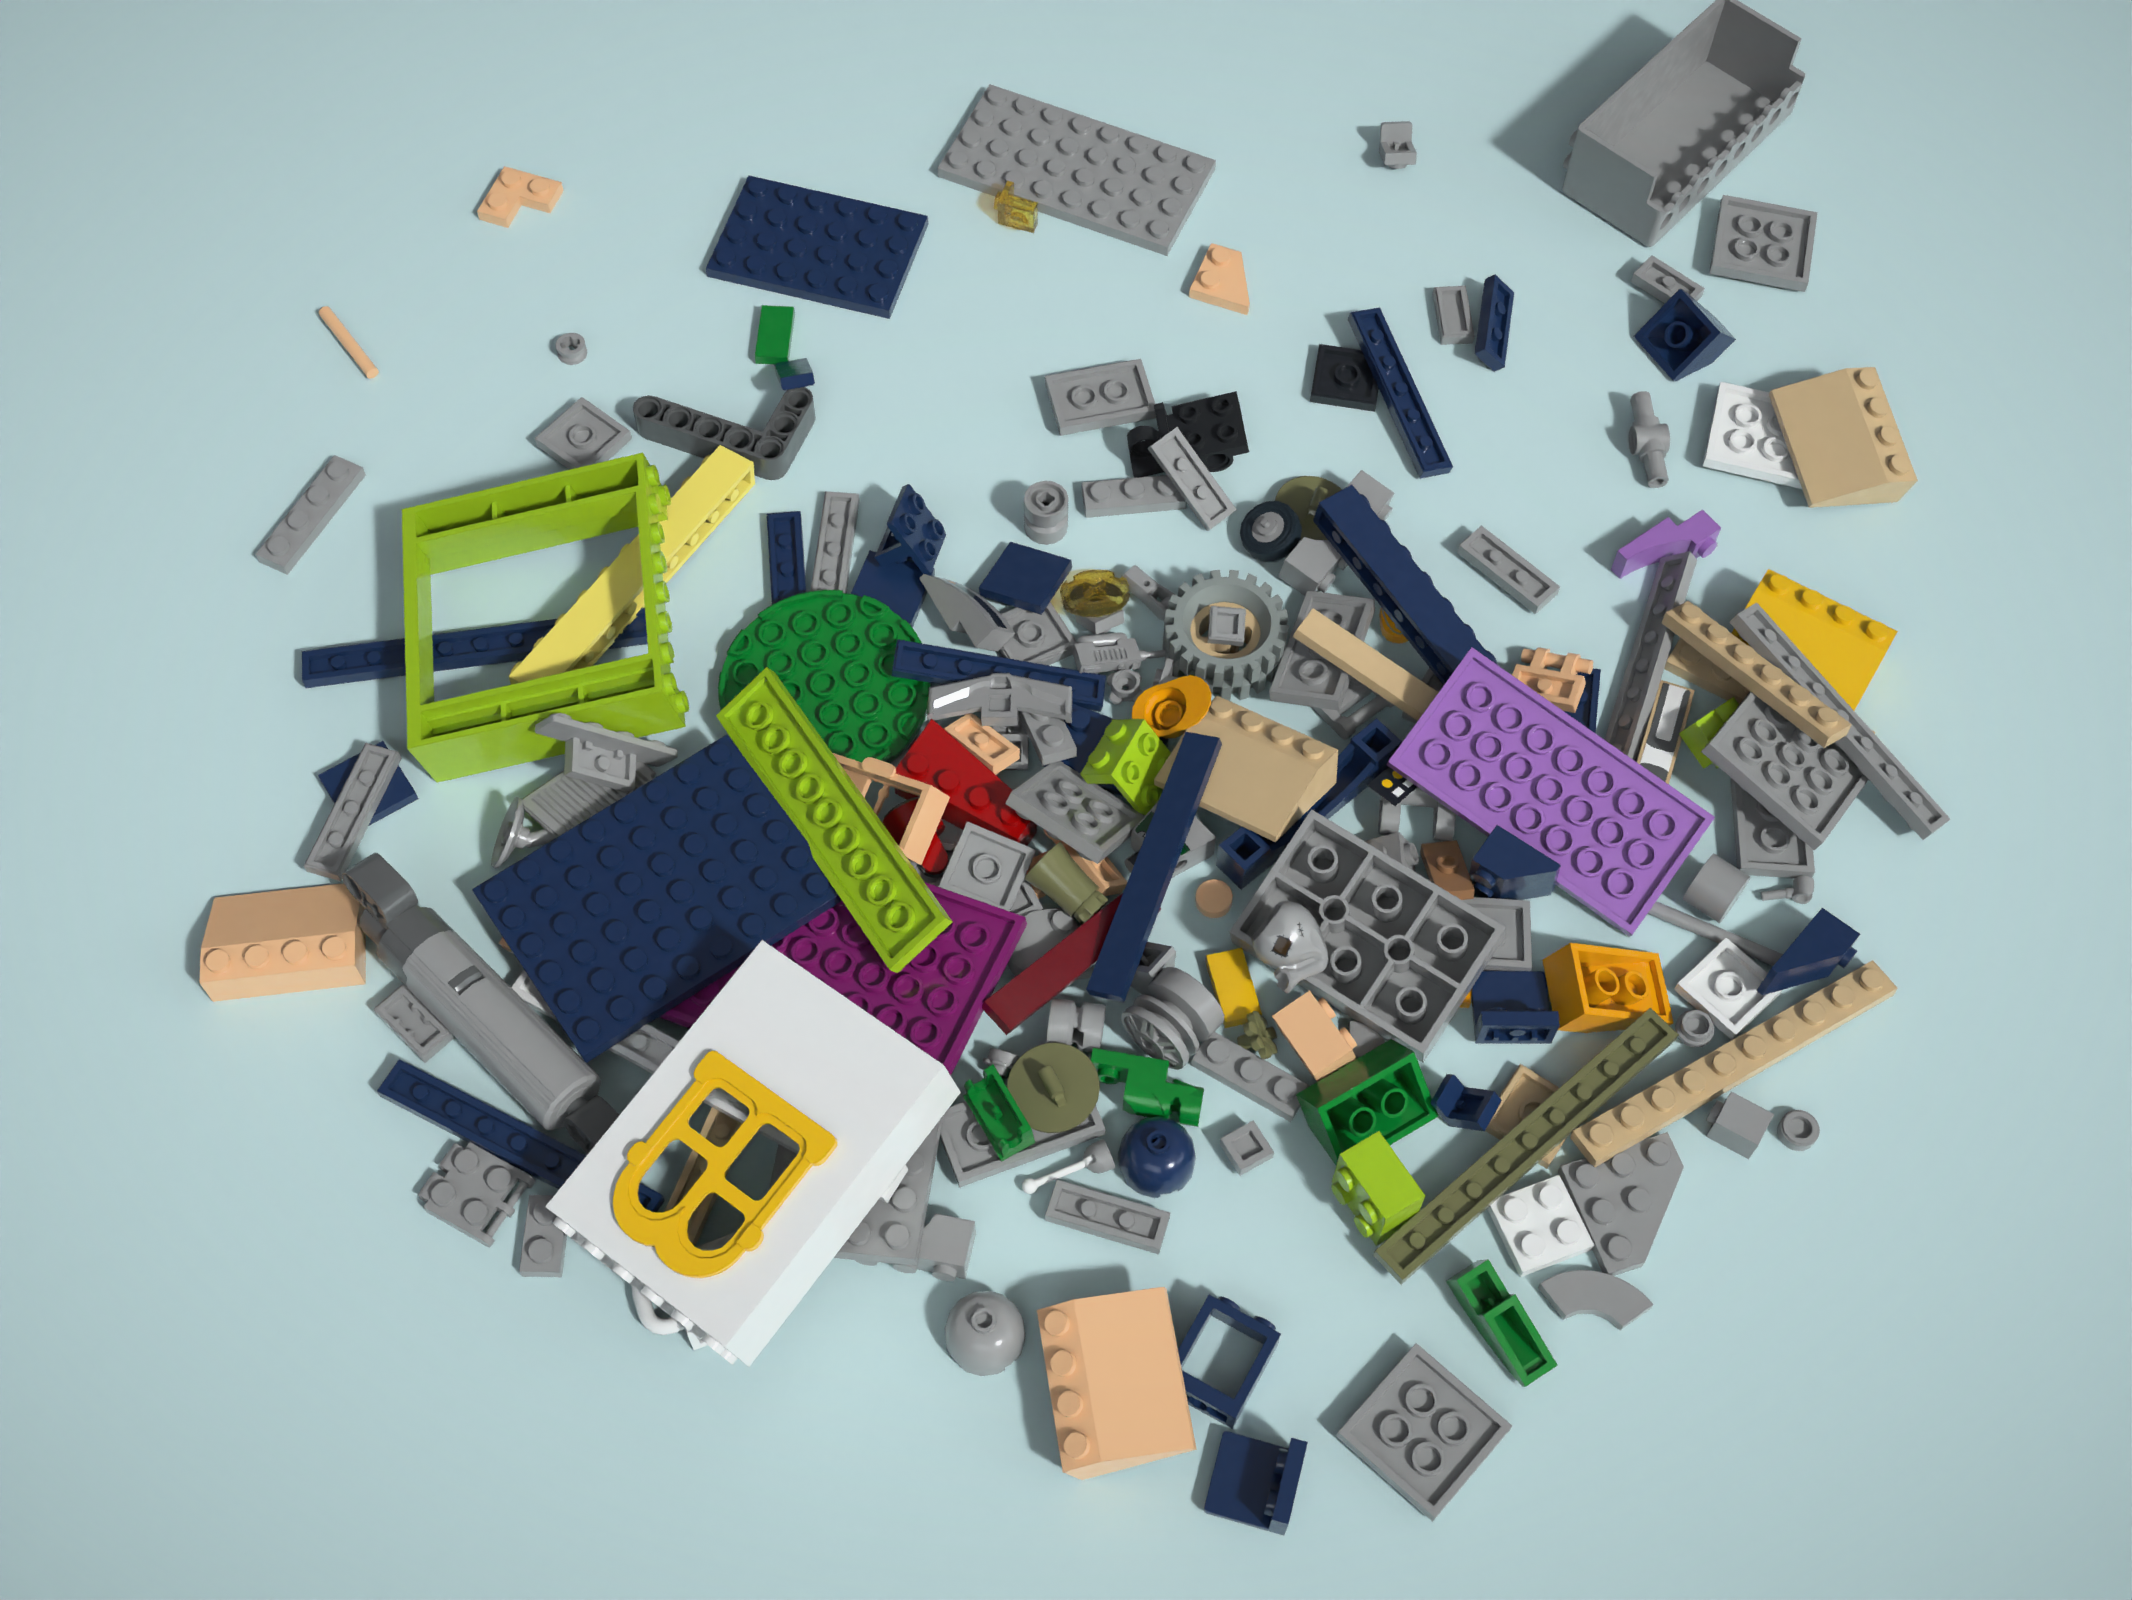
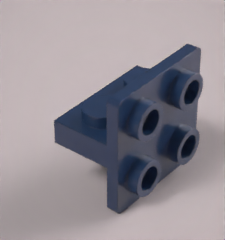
M910 484L903 486L887 521L886 532L874 558L883 568L894 562L900 564L911 557L923 574H929L933 570L945 540L946 532L942 523L935 519L926 507L922 496L916 493Z

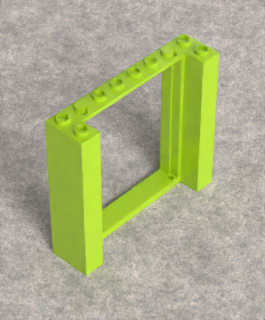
M643 452L402 509L407 749L437 783L565 754V741L535 733V725L555 713L567 714L573 720L583 723H599L604 729L611 731L630 732L636 738L686 727L684 713L689 712L687 695L685 691H679L677 688L676 679L671 672L670 666L671 663H674L673 658L675 657L673 647L668 642V633L672 632V622L665 603L670 602V595L667 584L663 581V573L667 572V563L660 544L665 542L664 531L660 521L668 520L667 505H671V497L667 485H661L656 466L649 464ZM630 528H639L648 642L647 654L434 702L431 575Z

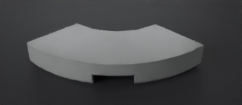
M1569 1271L1550 1277L1538 1286V1289L1563 1320L1576 1314H1594L1607 1319L1619 1330H1622L1654 1305L1641 1291L1630 1283L1613 1275L1598 1271Z

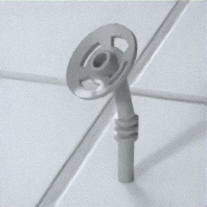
M515 797L500 827L492 854V867L498 868L502 865L515 847L523 849L524 846L530 848L547 844L555 839L546 829L530 832V828L523 826L524 808L522 799L519 797Z

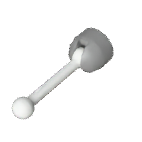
M1102 1139L1089 1145L1084 1151L1082 1161L1035 1180L1032 1178L1025 1179L1022 1183L1023 1191L1027 1194H1032L1037 1190V1187L1085 1167L1091 1172L1098 1174L1114 1169L1115 1164L1105 1140Z

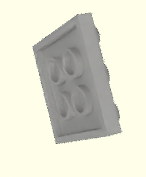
M1723 195L1719 207L1709 274L1805 292L1809 282L1818 212Z
M1061 761L1049 764L1014 789L1005 803L1013 808L1021 818L1036 823L1045 829L1050 837L1065 842L1074 848L1082 858L1094 861L1097 864L1131 837L1132 830L1145 816L1097 784H1087L1080 773Z
M1416 1343L1338 1431L1336 1437L1433 1522L1510 1431L1512 1425Z

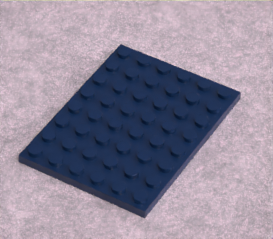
M727 734L472 889L476 898L586 1063L742 965L762 940L772 946L842 901L813 859L807 840Z

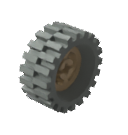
M1220 570L1210 571V579L1205 580L1202 574H1198L1193 577L1192 587L1184 582L1178 588V596L1175 594L1171 596L1164 620L1162 645L1163 650H1165L1164 662H1166L1167 658L1174 659L1172 675L1179 678L1189 675L1200 677L1209 685L1212 694H1221L1222 698L1230 701L1231 694L1237 693L1239 700L1249 698L1250 688H1253L1258 694L1265 689L1266 680L1270 683L1273 682L1286 647L1289 625H1287L1288 614L1286 609L1282 610L1283 601L1278 594L1271 598L1272 587L1266 582L1260 587L1256 585V576L1248 573L1246 580L1238 578L1239 571L1229 570V577H1221ZM1211 606L1246 609L1244 643L1248 645L1239 651V646L1207 643L1208 636L1202 637L1208 631L1209 610Z

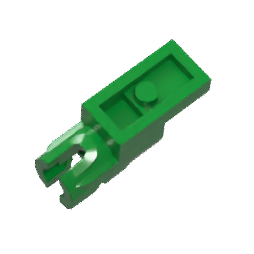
M1093 1048L1091 1061L1097 1070L1099 1081L1105 1084L1126 1083L1122 1110L1138 1116H1161L1169 1118L1172 1112L1176 1111L1179 1116V1124L1198 1127L1204 1088L1193 1086L1177 1079H1173V1082H1168L1169 1061Z

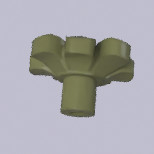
M1257 1011L1247 1014L1248 1022L1243 1025L1245 1034L1237 1037V1043L1246 1050L1253 1048L1255 1051H1258L1261 1059H1268L1277 1053V1046L1272 1041L1277 1038L1274 1027L1267 1028V1020Z

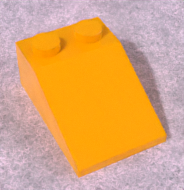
M1569 943L1542 960L1552 1011H1558L1560 1026L1558 1030L1593 1033L1626 1030L1649 1008L1655 1011L1669 1026L1674 1023L1659 953Z

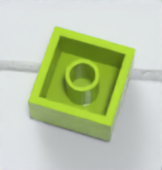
M1380 1131L1339 1155L1331 1181L1333 1194L1343 1206L1347 1204L1355 1215L1354 1222L1359 1232L1365 1238L1370 1237L1377 1246L1389 1239L1420 1211L1425 1194Z

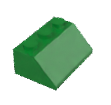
M1392 1039L1296 1094L1308 1127L1335 1165H1337L1341 1153L1380 1131L1388 1144L1392 1145L1438 1117L1437 1111L1431 1105L1432 1098L1414 1051Z

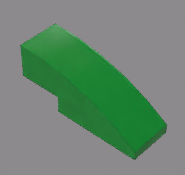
M1489 1259L1477 1260L1446 1280L1476 1329L1522 1387L1528 1386L1558 1366L1516 1294L1508 1293Z

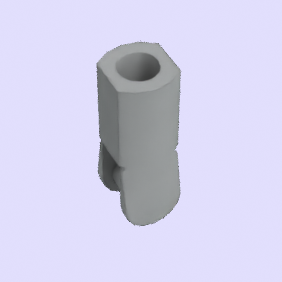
M1134 565L1124 573L1121 585L1141 600L1160 620L1164 621L1169 600L1174 593L1158 584L1138 566Z

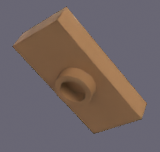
M1457 840L1421 844L1420 854L1429 881L1461 900L1474 899V886Z

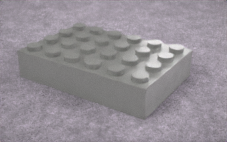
M1311 809L1229 931L1233 944L1262 961L1257 956L1251 940L1255 931L1278 902L1291 901L1304 906L1313 915L1321 930L1328 951V963L1323 972L1301 980L1298 984L1306 990H1310L1311 993L1319 998L1323 997L1327 1003L1357 1022L1373 1029L1384 1039H1392L1414 1051L1416 1058L1424 1063L1503 941L1506 927Z

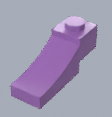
M1703 509L1678 526L1667 517L1619 549L1611 571L1621 579L1640 568L1659 563L1663 557L1690 551L1696 559L1700 556L1705 558L1717 547L1718 543L1716 540L1721 527Z

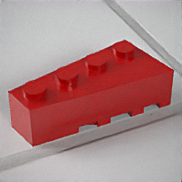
M933 719L930 720L896 767L895 774L932 785L948 795L950 799L941 819L964 830L968 821L1025 846H1028L1037 833L1036 823L1021 818L1013 808L1005 804L1013 790ZM894 788L895 794L906 800L920 797Z

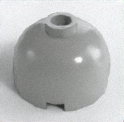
M988 1290L972 1292L961 1298L948 1315L945 1325L947 1351L954 1361L959 1364V1367L968 1373L979 1376L999 1374L1005 1370V1367L1011 1365L1014 1360L1016 1361L1022 1353L1025 1342L1024 1320L1015 1304L1003 1294Z

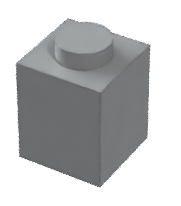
M1731 1091L1724 1103L1716 1100L1706 1119V1121L1712 1123L1706 1137L1749 1159L1758 1147L1774 1114Z

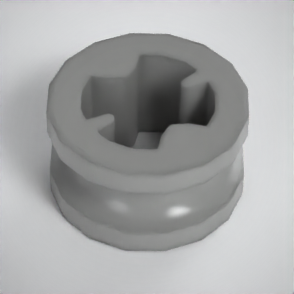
M566 333L557 339L555 345L561 362L567 365H576L584 361L587 356L585 340L581 335ZM573 346L575 350L570 351L568 347Z

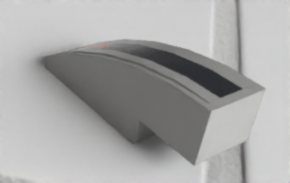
M923 574L919 578L950 630L968 634L976 648L998 652L1015 634L1008 622L995 607L975 591L962 584L940 577Z

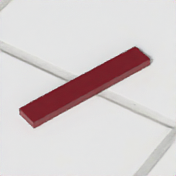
M1123 893L984 1001L982 1009L1006 1036L1096 964Z

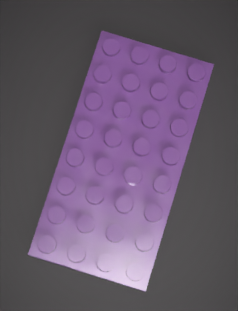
M1472 647L1386 764L1487 837L1498 825L1559 863L1561 867L1556 886L1628 937L1632 936L1715 818L1712 814Z

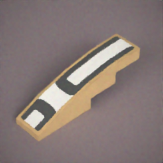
M1661 680L1636 762L1669 784L1682 740L1679 733L1685 729L1695 690Z

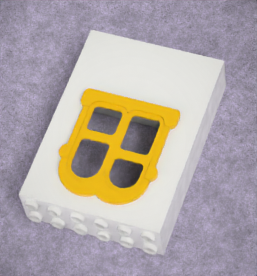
M762 940L545 1207L557 1216L552 1222L556 1227L710 1346L724 1359L733 1365L738 1358L750 1367L961 1091L942 1063ZM716 1088L723 1089L749 1109V1115L727 1144L722 1147L714 1145L689 1126L690 1117L710 1092ZM770 1124L796 1142L800 1149L796 1157L761 1200H753L727 1181L725 1173L763 1125ZM673 1140H680L707 1160V1168L673 1209L665 1212H651L640 1203L638 1196L639 1183L669 1143ZM710 1193L719 1195L743 1213L745 1217L743 1224L734 1236L723 1247L713 1251L701 1250L695 1247L689 1240L687 1232L688 1221L693 1212Z

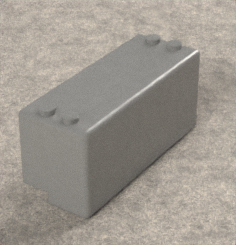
M1715 0L1578 126V129L1573 133L1569 141V145L1573 147L1572 152L1563 163V167L1567 169L1562 187L1563 192L1645 246H1654L1792 113L1805 78V73L1792 65L1802 38L1738 0Z

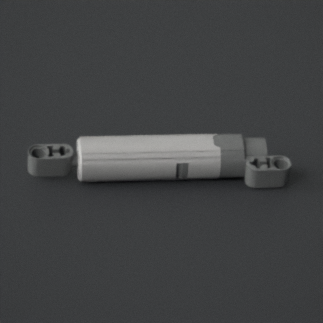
M375 852L343 872L342 879L345 886L365 908L360 917L359 926L377 945L376 954L380 961L544 1129L552 1131L566 1127L570 1136L588 1154L619 1116L602 1097L598 1096L601 1084L599 1075L432 908L420 907L418 905V899L412 887L381 855Z

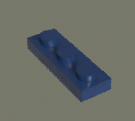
M1496 274L1486 278L1484 281L1474 353L1480 361L1484 362L1494 372L1505 367L1514 292Z

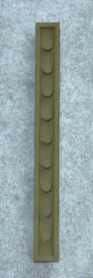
M1649 1008L1378 1247L1373 1256L1402 1285L1567 1138L1573 1130L1577 1129L1677 1039L1679 1034L1655 1011Z

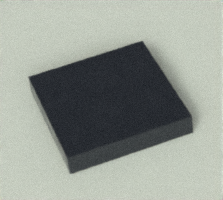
M1319 344L1310 402L1375 412L1379 388L1362 350Z

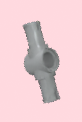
M1647 391L1637 392L1630 399L1635 421L1629 430V449L1632 455H1639V460L1644 463L1648 486L1651 488L1663 487L1669 481L1664 461L1670 447L1669 428L1665 423L1660 424L1659 418L1654 415L1650 393Z

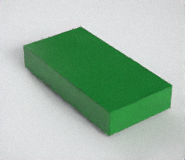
M762 305L755 351L756 364H775L789 361L795 318L794 307Z

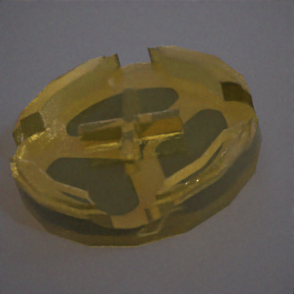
M1109 570L1080 572L1073 576V581L1068 583L1066 580L1060 589L1063 608L1071 614L1082 617L1110 615L1121 610L1128 603L1130 597L1129 584L1126 578L1123 576L1121 578L1115 577L1114 572Z

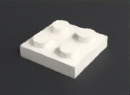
M1727 938L1719 943L1682 978L1674 989L1695 1009L1709 1015L1713 1024L1731 1040L1743 1031L1782 992L1780 990L1766 995L1758 993L1756 990L1768 973Z
M1560 1175L1503 1195L1487 1208L1520 1277L1589 1252L1594 1247V1243Z

